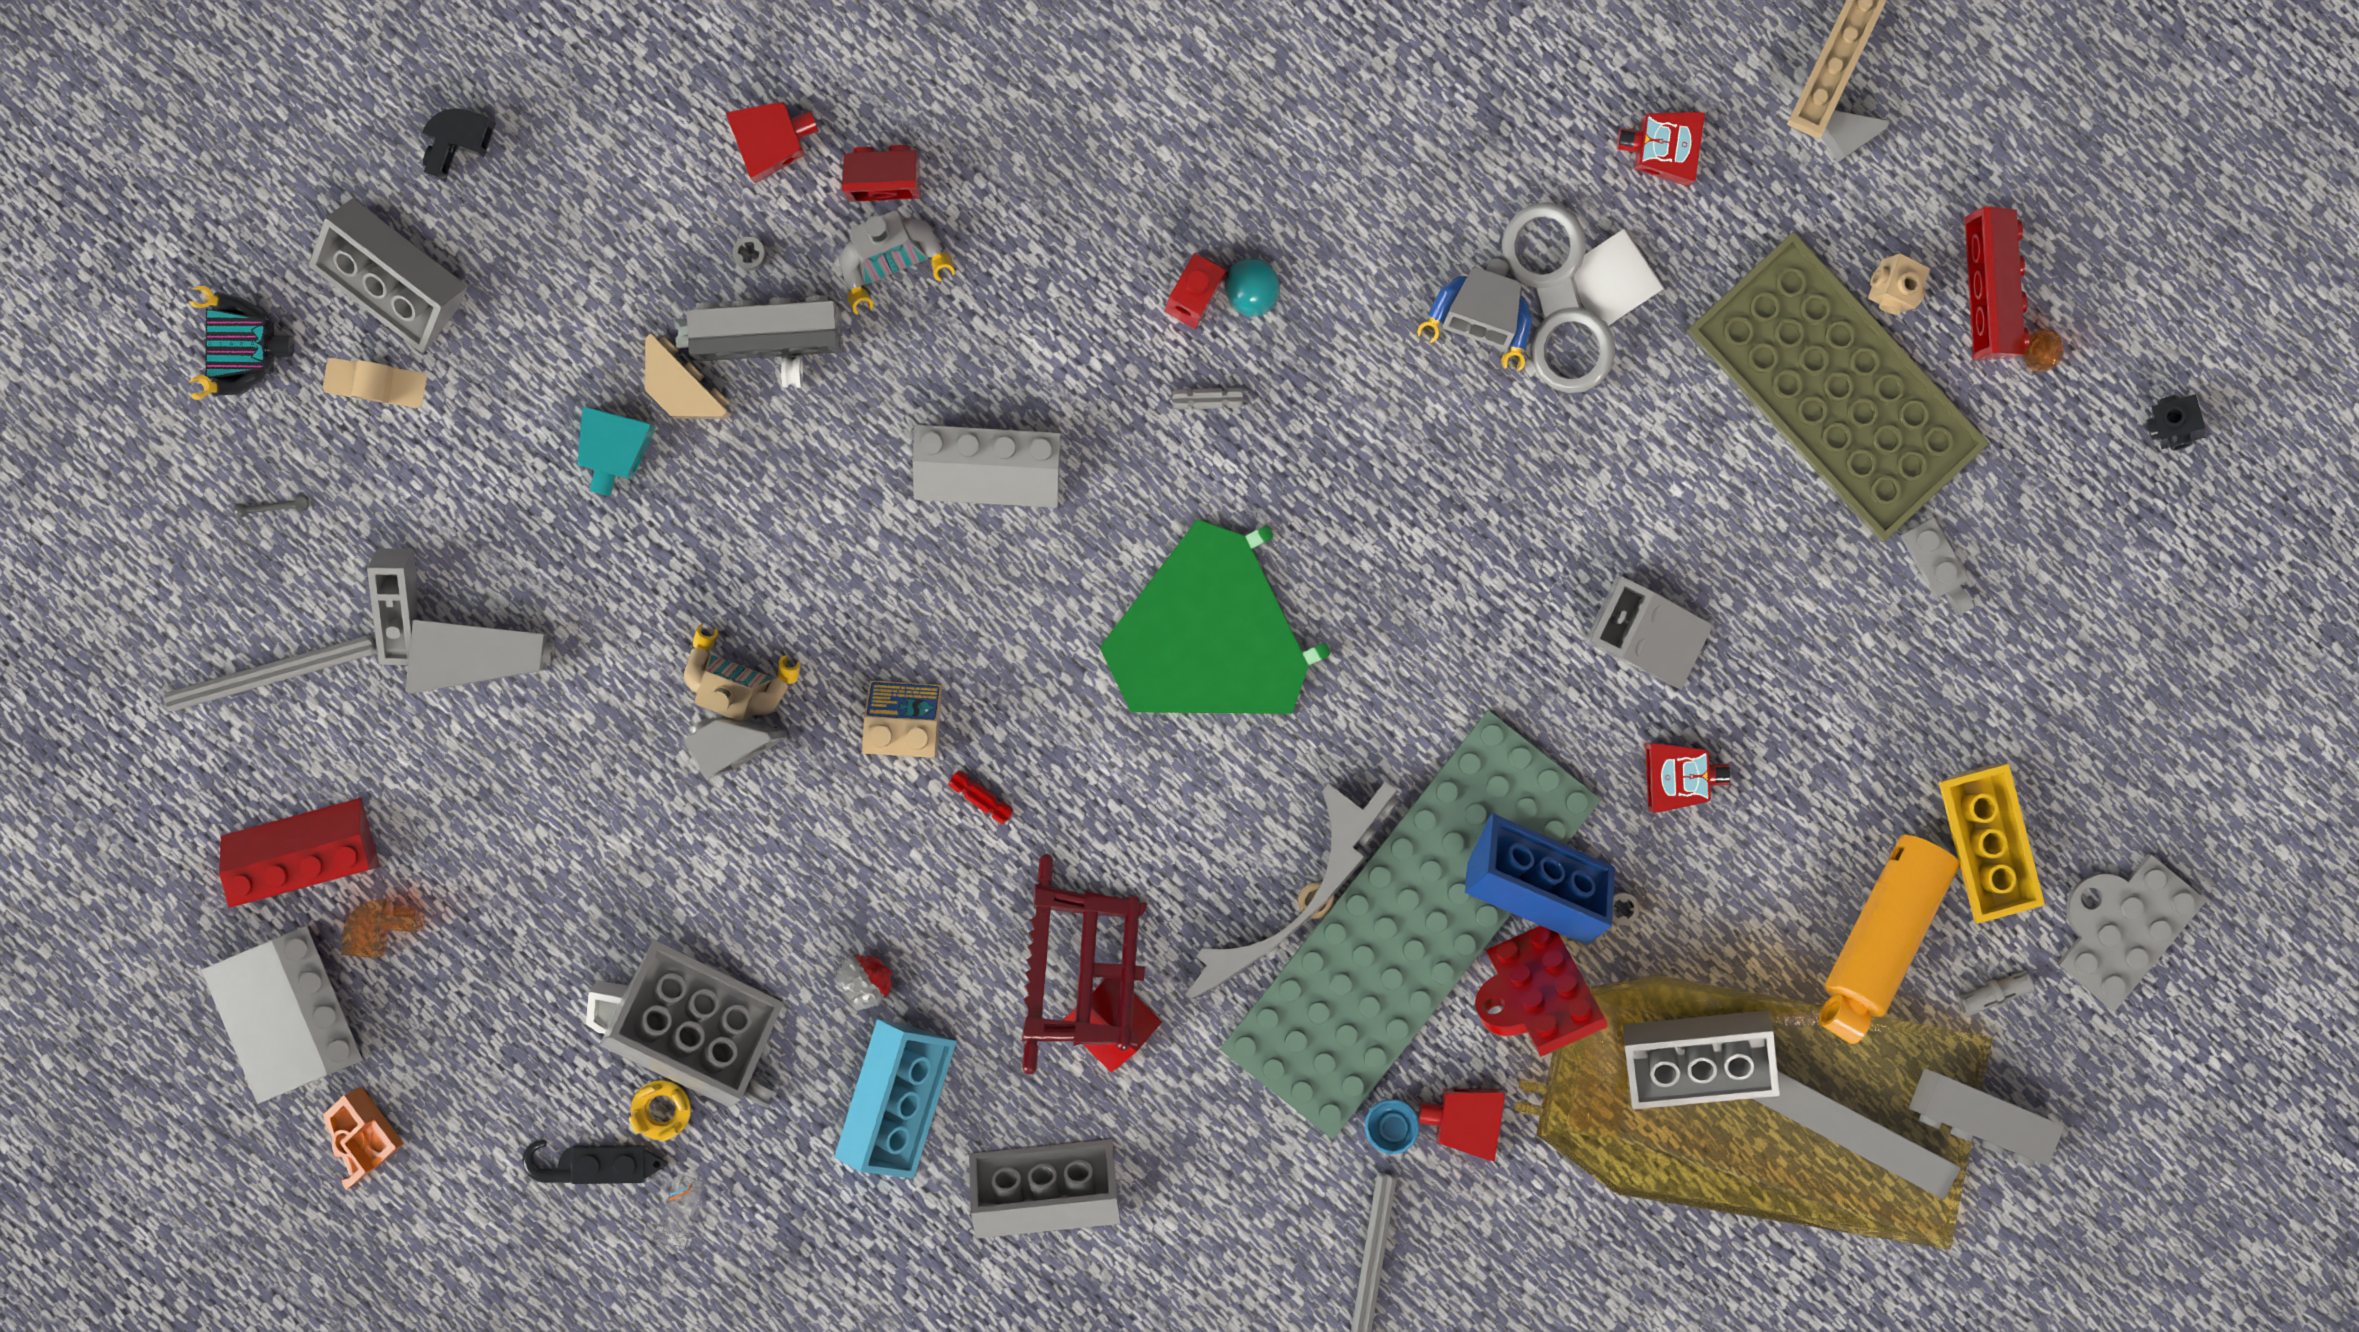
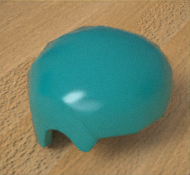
M1259 258L1242 259L1232 265L1225 278V291L1230 306L1246 317L1263 316L1272 310L1280 295L1279 279L1273 267Z

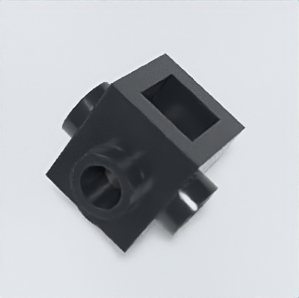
M2196 394L2179 398L2177 395L2168 396L2160 399L2157 405L2151 406L2152 418L2146 419L2151 440L2159 439L2161 449L2170 447L2172 451L2181 450L2193 444L2192 441L2206 438V427Z

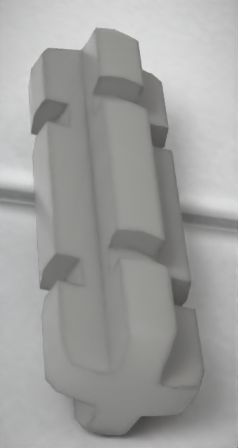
M1239 387L1227 388V391H1222V388L1193 389V392H1188V389H1176L1172 393L1173 408L1181 410L1188 409V406H1193V409L1222 408V405H1227L1228 408H1240L1243 404V391Z

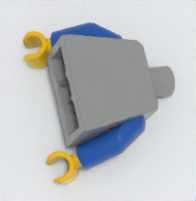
M1491 259L1486 270L1474 267L1471 269L1468 277L1458 276L1441 288L1428 313L1431 316L1429 321L1422 323L1418 328V337H1420L1422 329L1430 325L1435 329V336L1430 343L1435 342L1440 334L1438 325L1440 322H1444L1443 329L1504 350H1507L1509 345H1511V350L1502 355L1501 364L1506 369L1508 358L1516 355L1519 359L1516 371L1522 370L1525 365V359L1521 354V350L1526 348L1532 325V316L1526 299L1520 295L1521 284L1516 280L1507 278L1509 271L1508 263L1501 259Z

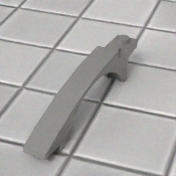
M1385 781L1367 806L1361 809L1328 783L1322 793L1328 808L1331 824V851L1323 881L1310 904L1290 925L1261 942L1233 949L1202 948L1196 957L1205 963L1207 967L1185 995L1190 999H1195L1222 985L1276 949L1323 908L1366 859L1355 848L1358 844L1365 847L1377 831L1373 825L1381 815L1387 818L1399 803V800L1395 798L1398 793L1397 789Z

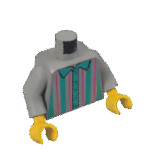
M892 211L882 216L870 217L865 223L855 226L850 230V242L846 244L839 255V264L846 287L851 289L847 295V300L856 315H858L856 306L860 301H866L869 309H873V302L866 289L861 287V285L869 284L925 261L928 257L932 258L931 266L937 281H942L939 269L943 267L949 268L951 273L955 275L951 256L941 253L942 247L928 223L919 219L906 218L899 211Z

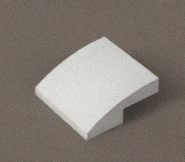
M1625 228L1586 253L1581 267L1573 275L1579 298L1584 308L1594 311L1607 322L1608 326L1665 289Z

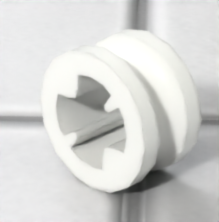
M783 355L781 364L783 388H788L790 384H795L797 388H802V355H797L795 359H790L788 355Z

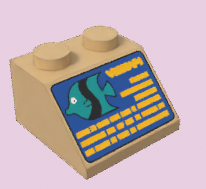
M870 680L864 714L862 753L928 758L938 757L942 685Z

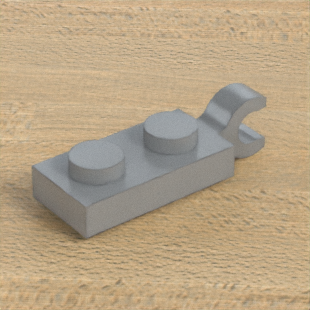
M1934 517L1900 535L1934 598L1945 594L1956 615L1963 614L1974 608L1972 600L1960 586L1969 581V578Z

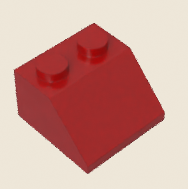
M909 145L889 146V151L875 152L874 147L864 146L853 148V153H844L842 192L849 202L922 199L920 157L917 150H911Z

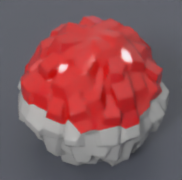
M856 954L848 956L843 960V964L838 969V974L834 981L839 989H843L844 998L857 1011L879 1006L881 1000L889 995L892 986V979L890 977L892 971L887 969L879 957L869 954L866 956Z

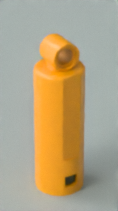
M1901 835L1825 983V990L1832 997L1824 1004L1819 1014V1024L1846 1042L1855 1044L1869 1030L1871 1016L1883 1017L1886 1014L1960 867L1956 857L1925 839L1912 835Z

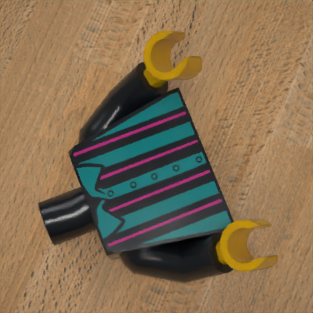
M205 286L191 288L193 290H200L205 295V299L201 304L189 301L192 307L205 308L209 305L212 307V309H206L205 376H195L188 382L201 383L204 387V392L191 394L193 399H203L210 393L214 396L244 394L263 382L265 374L274 373V357L293 356V337L291 335H274V322L266 320L261 309L242 297L221 292L212 294L211 290Z

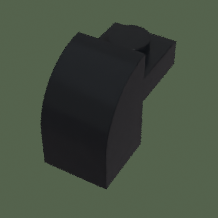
M459 108L447 109L433 116L422 131V134L434 140L433 146L429 145L423 157L424 173L434 179L446 182L457 148L485 157L496 123L489 117Z

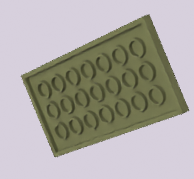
M1794 232L1789 234L1686 330L1692 339L1881 542L1886 541L1990 444Z

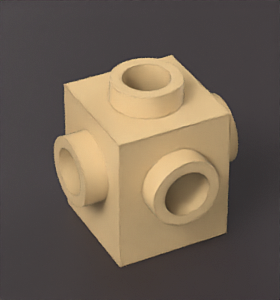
M1901 253L1884 258L1871 277L1870 285L1872 288L1868 299L1880 304L1879 308L1890 314L1897 315L1900 312L1915 309L1924 298V285L1930 268Z

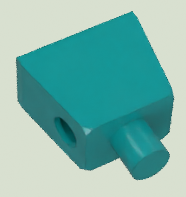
M583 407L578 466L594 470L589 491L611 496L616 476L633 480L656 427L648 423Z

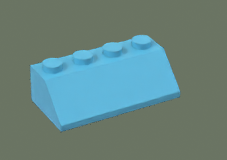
M877 1019L834 1158L859 1172L914 1178L957 1041L902 1023Z

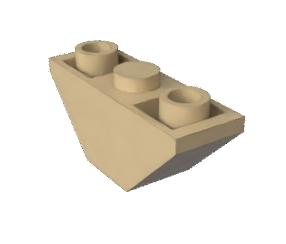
M650 333L645 338V391L675 419H728L732 414L725 407L730 402L715 387L709 391L700 382L704 375L691 362L684 366L675 357L679 350L665 336L658 339Z

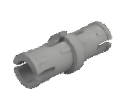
M2022 970L1998 981L1995 979L1986 981L1985 986L1958 995L1957 1000L1963 1014L1968 1018L1994 1006L2001 1008L2006 1005L2007 1001L2034 992L2035 988L2030 975L2027 974L2026 970Z

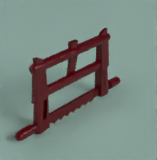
M1044 854L1039 859V884L1035 883L1033 892L1036 914L1035 917L1029 920L1034 930L1028 933L1033 943L1027 946L1032 956L1026 959L1031 969L1025 972L1029 983L1024 988L1029 996L1023 999L1028 1012L1024 1020L1021 1038L1022 1042H1026L1024 1045L1022 1069L1028 1075L1034 1074L1037 1070L1039 1048L1037 1042H1073V1047L1079 1044L1116 1045L1120 1051L1128 1050L1130 1044L1137 1046V1035L1131 1030L1134 981H1144L1145 966L1136 965L1139 917L1144 914L1147 903H1140L1137 895H1130L1127 899L1092 893L1086 889L1083 894L1050 887L1053 874V858L1049 854ZM1051 910L1083 914L1075 1022L1042 1018ZM1098 915L1125 918L1121 964L1094 963ZM1093 977L1120 979L1117 1026L1090 1023Z

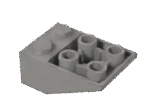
M1621 576L1615 578L1584 643L1682 690L1713 625L1659 594Z

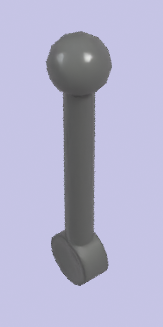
M299 496L294 501L254 506L237 504L233 508V513L236 517L243 518L248 513L290 508L304 511L309 507V500L306 497Z

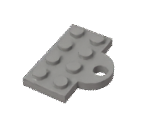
M2151 854L2146 855L2126 880L2106 873L2089 875L2080 880L2068 896L2066 904L2067 919L2072 930L2079 937L2056 965L2110 1010L2116 1011L2207 900ZM2088 888H2094L2099 895L2098 903L2092 908H2086L2081 902V895Z

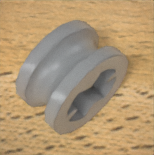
M743 237L733 247V258L741 268L754 271L764 265L767 259V251L758 239ZM748 244H754V250L759 253L756 261L752 258L753 263H745V257L740 254L743 247L748 249Z
M1614 893L1613 910H1617L1614 907L1617 900L1622 902L1629 900L1632 907H1628L1631 913L1627 917L1622 914L1616 917L1613 913L1612 921L1620 925L1631 924L1637 919L1640 912L1637 899L1629 893Z
M752 1075L749 1081L750 1085L746 1088L744 1096L760 1106L769 1108L772 1104L770 1097L776 1096L779 1091L761 1078Z

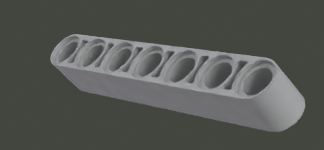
M1778 1070L1780 1096L1752 1098L1944 1200L1961 1169L1960 1166Z

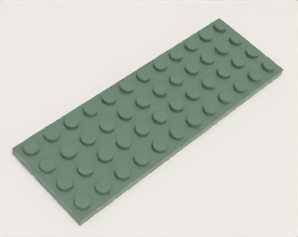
M1487 710L1337 899L1330 911L1322 918L1220 1047V1050L1330 1138L1334 1139L1512 914L1465 893L1467 863L1488 818L1494 813L1566 845L1600 803L1601 799L1492 712Z

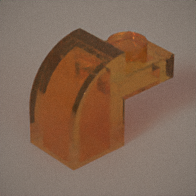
M380 898L366 902L357 907L349 915L345 923L341 955L369 958L385 956L388 930L419 932L425 929L426 915L415 914L416 908L394 906L393 912H390L391 898Z

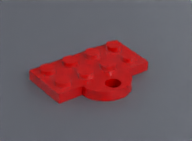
M1540 925L1486 949L1490 962L1497 974L1480 987L1475 998V1008L1482 1025L1488 1031L1501 1036H1515L1527 1032L1539 1056L1542 1057L1608 1027L1605 1016L1559 933ZM1493 1007H1504L1500 1012L1496 1014L1488 1013V1011Z

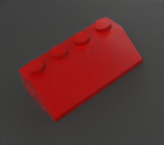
M1992 206L1982 207L1964 217L1973 361L2018 358L2026 355L2025 349H2028L2030 344L2029 330L2027 327H2024L2023 313L2027 311L2028 301L2026 292L2022 291L2021 277L2025 274V259L2023 255H2019V241L2023 237V224L2021 219H2017V210Z
M362 798L221 835L219 875L228 908L380 867Z

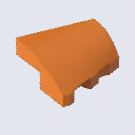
M363 1087L343 1095L323 1114L326 1128L333 1139L332 1149L335 1158L342 1156L350 1174V1177L341 1180L346 1190L353 1187L404 1145V1142Z

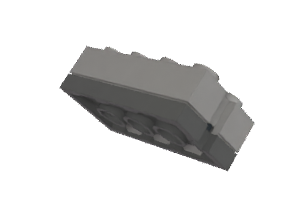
M828 296L806 297V303L791 302V298L769 299V305H755L754 300L733 301V307L728 308L718 307V303L715 302L696 304V310H686V319H674L675 329L678 330L676 348H689V355L700 362L780 357L783 355L844 353L843 338L841 337L843 336L841 309L834 301L828 300Z

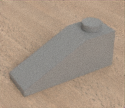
M377 548L367 567L379 665H408L413 620H417V574L414 549Z

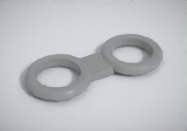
M1550 202L1531 204L1517 212L1506 226L1502 239L1503 259L1508 263L1510 273L1522 284L1537 289L1545 317L1536 329L1532 340V363L1539 377L1551 388L1565 393L1586 392L1599 385L1611 371L1616 353L1614 336L1607 322L1594 311L1582 308L1573 277L1581 267L1586 252L1585 232L1578 218L1564 206ZM1542 217L1556 219L1566 228L1570 236L1571 248L1567 260L1559 269L1549 274L1531 272L1523 265L1518 255L1517 243L1521 231L1528 223ZM1576 321L1586 324L1594 331L1599 341L1600 355L1597 364L1590 373L1581 378L1570 379L1559 375L1552 369L1547 359L1546 347L1550 335L1557 327L1566 322Z

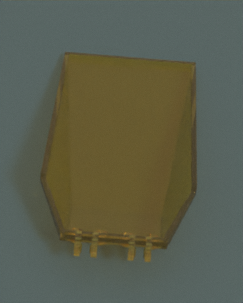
M1655 974L1589 987L1605 1016L1608 1027L1553 1051L1546 1084L1520 1079V1089L1530 1093H1543L1544 1097L1542 1106L1520 1101L1515 1103L1514 1111L1540 1116L1536 1135L1617 1195L1951 1250L1972 1140L1969 1142L1950 1134L1952 1126L1942 1123L1940 1129L1919 1121L1920 1113L1908 1108L1924 1068L1982 1091L1993 1037L1884 1016H1871V1024L1865 1036L1859 1042L1850 1044L1819 1024V1014L1824 1005ZM1769 1010L1778 1071L1960 1166L1961 1169L1944 1200L1752 1098L1632 1110L1623 1024Z

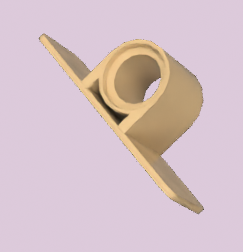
M330 358L326 365L323 391L328 394L419 408L423 403L427 377L422 372L393 368L379 363Z

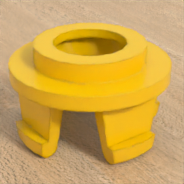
M655 1080L645 1084L637 1091L632 1100L631 1116L629 1117L631 1127L637 1134L642 1133L646 1137L655 1140L666 1141L675 1137L689 1122L691 1116L689 1097L678 1084L668 1080ZM667 1096L674 1102L675 1114L669 1121L658 1122L650 1116L649 1104L655 1097Z

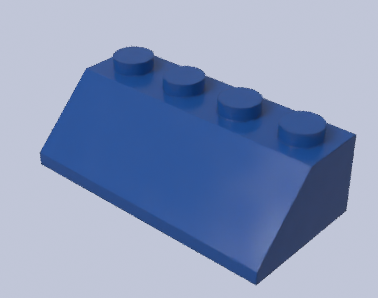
M1493 813L1488 818L1467 863L1465 893L1588 946L1612 927L1615 867Z

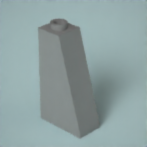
M413 620L405 692L421 693L547 670V663H553L555 643L550 642L551 634Z

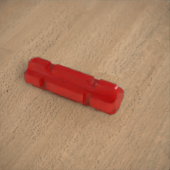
M960 770L955 772L948 783L950 788L957 793L962 792L965 794L963 796L965 799L986 814L988 812L991 813V817L998 823L1005 824L1014 811L1011 806L1004 801L1000 803L997 800V796L978 782H971V777Z

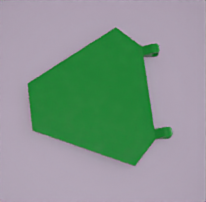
M1196 520L1099 647L1131 712L1293 713L1308 666L1328 657L1330 650L1325 643H1321L1302 653L1252 551L1253 548L1273 538L1272 531L1268 526H1264L1244 536Z

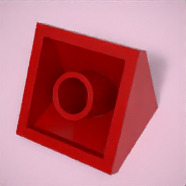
M1104 978L1092 990L1090 1023L1117 1026L1120 979ZM1134 994L1131 1030L1137 1035L1138 1045L1130 1044V1048L1126 1051L1118 1050L1116 1045H1083L1112 1073L1141 1048L1162 1021ZM1076 1007L1063 1019L1064 1021L1075 1022Z

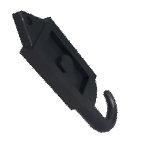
M539 1140L530 1144L524 1151L522 1158L523 1169L526 1174L534 1181L541 1183H645L647 1177L669 1164L668 1161L648 1151L646 1145L572 1146L561 1154L558 1168L542 1169L534 1164L533 1155L536 1150L547 1145L546 1140ZM655 1161L660 1162L659 1167L655 1165Z

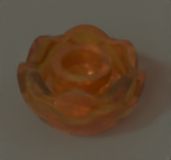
M2041 328L2037 333L2030 335L2029 347L2025 349L2026 355L2022 356L2026 367L2034 372H2046L2060 363L2064 355V344L2062 338L2055 330Z

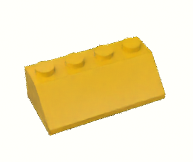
M1989 764L1957 773L1939 781L1974 923L1979 924L2044 906L2045 902L2010 765Z

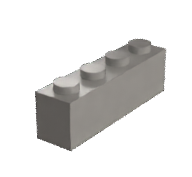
M1925 1068L1908 1108L1920 1113L1919 1121L1937 1129H1940L1942 1123L1952 1126L1950 1134L1971 1142L1973 1136L1983 1139L1981 1147L2002 1155L2004 1148L2014 1152L2012 1160L2032 1168L2035 1161L2049 1167L2064 1126Z

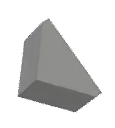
M1834 110L1821 138L1837 162H1840L1888 128L1889 121Z

